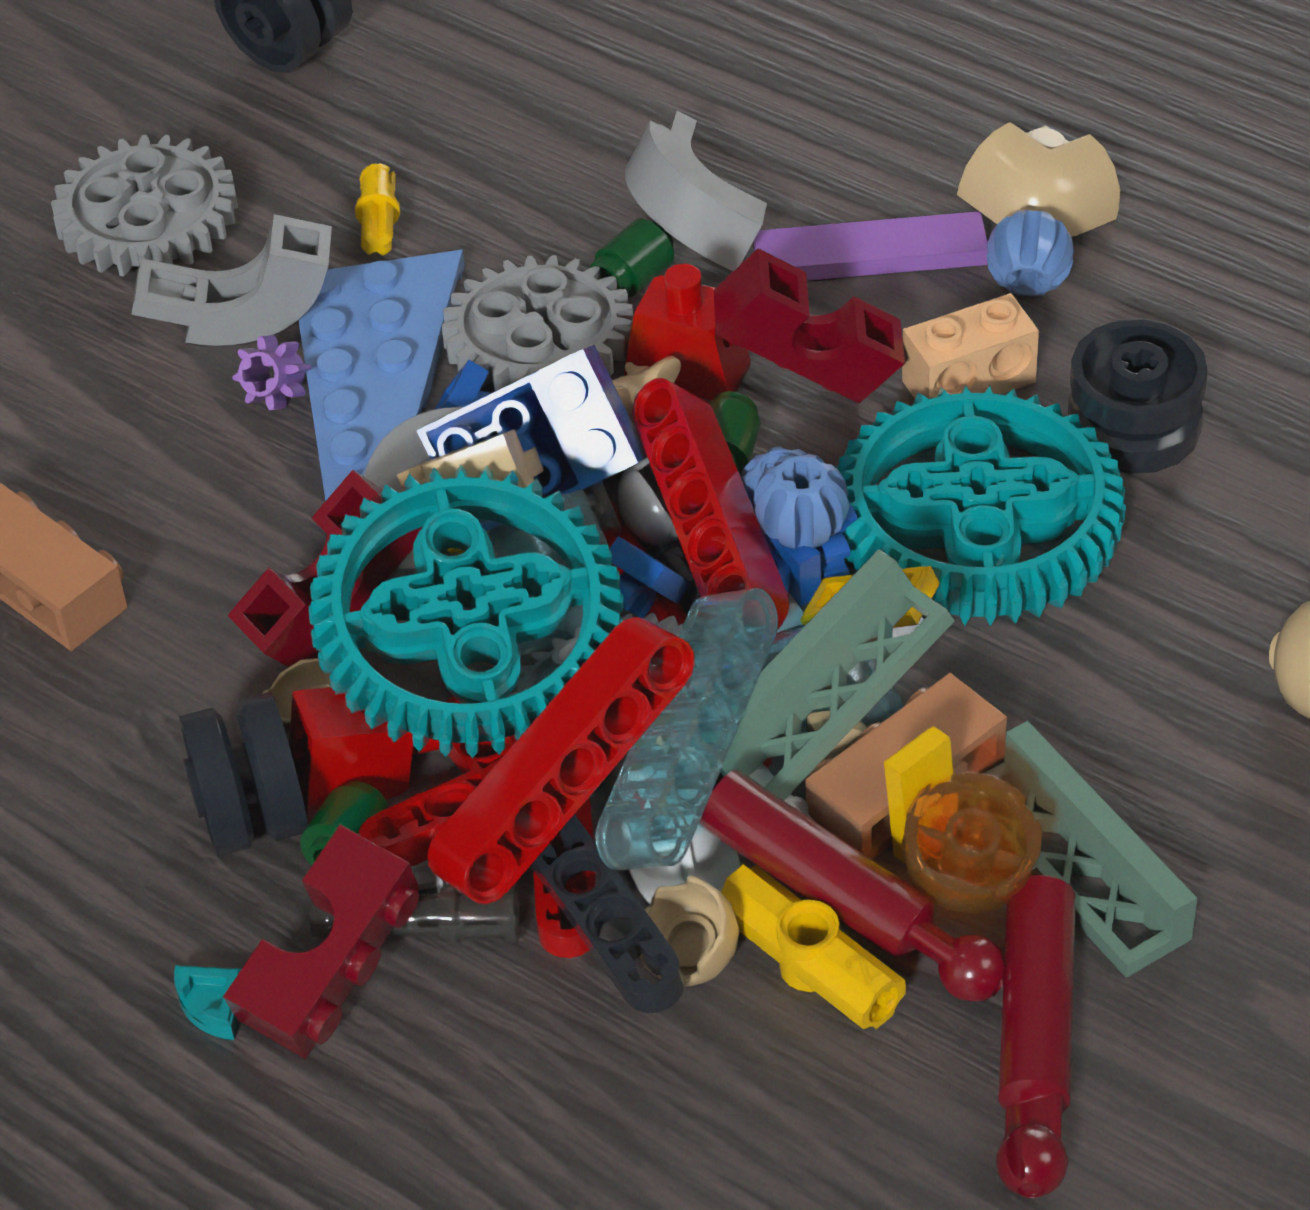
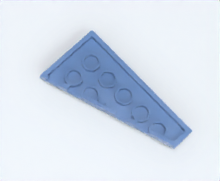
M463 249L327 269L324 283L317 299L309 310L298 319L304 361L306 364L311 365V370L306 372L325 501L352 470L362 475L376 447L390 431L402 422L421 414L422 408H426L444 344L442 324L444 323L443 309L452 307L450 295L454 293L457 281L461 280L465 267Z

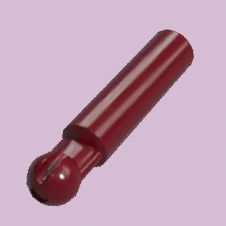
M737 769L726 774L713 789L699 815V827L806 899L820 901L830 906L837 914L840 922L895 959L917 949L938 964L941 982L952 996L964 1001L977 1002L990 999L1000 990L1003 985L1005 972L1004 955L992 940L978 935H963L954 938L933 923L934 900Z
M1046 875L1023 877L1013 882L1007 890L1005 972L1003 978L998 1102L1006 1110L1005 1137L996 1154V1167L998 1175L1007 1189L1024 1198L1043 1197L1057 1189L1066 1175L1069 1162L1066 1148L1061 1141L1062 1113L1070 1106L1076 894L1073 888L1062 879Z

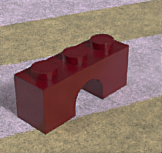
M759 248L714 289L717 336L860 404L905 364L901 319L855 296L840 309L832 313L810 315L806 272Z
M352 470L311 517L326 533V542L320 555H328L327 542L330 539V534L342 535L341 524L345 519V515L360 518V505H362L364 498L381 504V491L383 489L355 470ZM422 527L402 535L385 546L366 565L355 582L350 612L360 611L363 604L370 598L373 590L382 582H385L413 550L414 541ZM319 556L311 565L295 574L284 575L268 567L227 615L262 653L287 667L302 659L318 658V653L320 652L313 647L311 630L314 629V626L310 624L309 606L312 602L310 586L313 578L318 577L316 565Z
M341 824L302 880L314 906L334 917L333 927L328 937L316 948L300 953L284 951L262 938L223 996L237 1020L304 1059L307 1058L316 1043L322 1045L333 1035L342 1017L341 1005L355 984L362 986L370 979L381 957V950L379 948L393 927L399 929L407 923L419 899L417 891L420 887L409 862Z

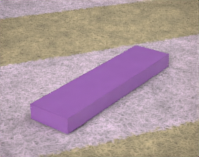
M980 211L759 230L753 241V251L759 248L805 271L807 281L988 265V242Z

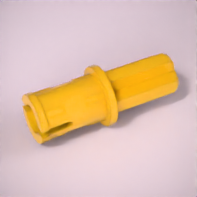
M380 163L371 164L361 172V197L356 202L355 215L361 224V248L369 255L377 252L384 256L392 250L393 225L400 216V205L395 198L396 174L394 171L389 174L390 167Z

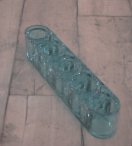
M752 588L706 595L696 599L691 606L678 637L688 642L694 652L695 664L692 675L680 692L629 750L597 825L596 846L604 864L612 870L675 866L686 855L776 637L778 614L773 600L763 589Z

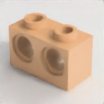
M1012 293L904 328L903 349L905 364L902 366V381L914 399H916L918 393L929 399L936 398L941 387L951 395L960 394L964 385L967 386L971 393H984L990 385L994 394L1001 395L1011 391L1013 388L1018 389L1036 383L1039 330Z

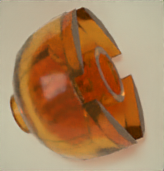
M966 771L952 774L950 781L939 783L932 789H930L931 784L920 790L907 810L904 823L902 856L910 880L920 892L934 900V903L949 911L977 914L1000 909L1025 886L1037 867L1042 840V828L1038 817L1035 822L1032 812L1025 806L1027 798L1017 787L994 775Z

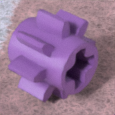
M275 335L258 336V349L244 348L238 350L237 353L242 361L239 365L238 373L233 375L232 378L234 381L240 382L243 389L247 392L245 397L247 404L259 403L265 400L269 410L286 408V396L291 398L305 396L306 391L301 384L304 381L305 372L311 370V365L303 363L301 357L296 353L299 346L297 341L283 342L278 346V340ZM270 367L274 369V378L270 377Z

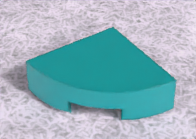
M175 965L174 982L179 1003L186 1017L200 1030L215 1037L235 1040L239 1020L236 1019L223 996L241 969Z

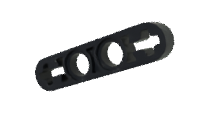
M574 814L556 835H560L565 852L557 858L555 849L549 843L530 866L625 1001L635 1010L644 1013H658L669 1009L679 1001L684 991L685 979L677 955ZM581 871H592L601 876L598 884L592 890L585 893H572L565 889L568 879ZM625 917L635 923L632 931L622 939L608 941L598 936L601 926L610 919ZM642 954L645 963L652 973L656 976L661 975L662 979L652 985L647 979H640L634 960Z

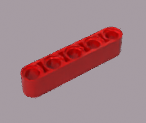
M664 378L653 379L642 387L634 400L633 420L703 604L711 616L756 638H767L776 633L788 615V594L714 410L707 401Z
M632 617L623 620L617 625L436 833L430 843L427 854L428 865L433 874L477 903L489 904L504 896L685 686L692 675L695 664L694 652L690 644L644 618Z

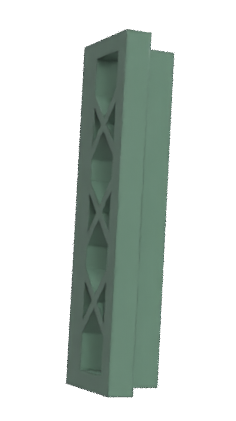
M878 549L707 727L695 742L723 776L737 769L752 779L749 775L755 772L767 758L784 755L783 768L764 787L784 801L955 620L947 609L912 585L896 560ZM911 607L926 616L911 634L892 638L893 626ZM876 659V671L865 682L847 685V674L859 662ZM830 707V719L818 731L801 734L802 721L813 710Z
M1028 720L1007 731L1004 762L961 785V799L1032 876H1052L1062 879L1070 885L1072 874L1101 878L1110 887L1109 900L1079 896L1074 890L1076 894L1075 923L1126 978L1192 940L1197 897ZM1012 783L1027 799L1026 810L997 807L988 796ZM1037 830L1060 834L1068 843L1067 855L1038 851L1029 842L1030 831ZM1117 896H1118L1123 902L1117 901ZM1100 917L1106 918L1105 923ZM1114 919L1143 923L1154 936L1129 950L1112 931Z

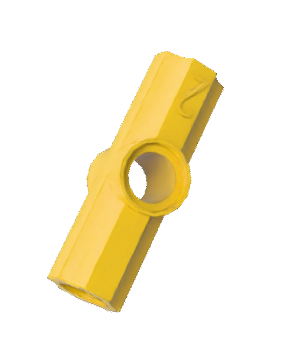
M743 864L726 878L720 893L731 903L739 931L779 962L781 977L789 986L798 991L818 993L862 1029L873 1027L877 1030L894 1015L898 1003L906 992L905 980L842 932L837 914L830 906L820 901H802L757 865L748 868Z

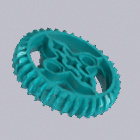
M964 385L960 394L950 395L941 387L936 398L929 399L918 393L912 406L896 401L892 415L877 412L873 425H861L857 439L848 440L844 456L839 457V464L836 467L845 480L848 490L847 498L850 501L849 505L853 507L857 515V520L848 526L844 533L850 548V557L845 558L846 563L854 564V569L858 571L880 549L896 560L901 569L931 566L940 583L932 600L947 609L950 614L959 615L964 626L971 617H984L991 627L996 616L1007 615L1016 624L1022 611L1025 610L1040 618L1046 603L1062 609L1068 594L1081 597L1087 582H1097L1099 574L1102 572V567L1109 566L1110 559L1114 556V550L1117 549L1118 542H1120L1122 537V526L1125 522L1126 505L1124 504L1125 487L1123 486V478L1120 477L1118 461L1111 459L1108 443L1098 442L1095 428H1082L1078 414L1063 417L1059 403L1043 407L1038 394L1024 400L1017 397L1014 388L1007 395L994 394L990 385L984 393H971L967 386ZM1006 446L1022 449L1039 457L1010 458ZM936 447L935 462L901 465L894 469L879 485H876L881 477L901 461L919 452ZM1075 520H1084L1079 529L1056 548L1036 558L1018 563L1021 555V544L1052 541L1060 537L1067 527L1074 524ZM945 547V554L949 564L929 559L908 548Z
M461 464L455 471V478L443 479L442 474L434 467L429 474V482L420 484L412 475L408 474L407 479L404 481L405 491L399 493L385 484L383 491H381V504L364 498L362 505H360V518L345 515V519L341 524L342 535L330 534V539L327 542L328 555L319 556L316 565L318 577L313 578L310 586L312 602L309 606L310 624L314 626V629L311 630L312 644L317 651H320L318 653L319 666L324 671V674L331 673L329 675L330 686L335 691V694L346 693V706L352 714L366 709L365 722L370 726L371 730L388 721V736L394 743L407 732L413 733V746L416 747L418 752L427 745L429 739L439 741V751L445 758L453 749V743H465L467 753L473 758L478 753L480 742L491 741L492 748L500 755L505 749V738L514 735L516 740H518L612 630L623 621V618L620 617L624 601L623 594L619 590L620 575L617 567L611 566L612 553L608 545H599L600 533L596 528V524L584 526V515L579 506L564 511V498L561 496L560 490L546 498H542V486L538 479L525 488L519 487L518 477L512 470L503 481L493 480V472L489 469L488 465L480 473V478L468 477V473ZM478 519L507 524L535 536L557 552L571 570L557 564L549 556L540 553H522L495 558L492 542L486 530L481 527ZM422 527L413 544L414 565L417 574L397 577L382 582L373 590L370 598L363 604L360 611L350 612L355 582L366 565L385 546L402 535ZM449 548L465 551L458 556H447L440 553ZM583 605L581 629L570 655L554 672L538 684L508 697L509 693L516 687L521 675L520 654L517 643L536 640L550 635L566 617L570 607ZM405 620V623H397V621ZM366 648L369 652L376 653L384 661L395 665H409L437 659L440 674L447 690L461 704L427 699L396 686L373 669L364 659L359 649ZM475 662H487L495 666L485 672H476L467 668L468 665Z

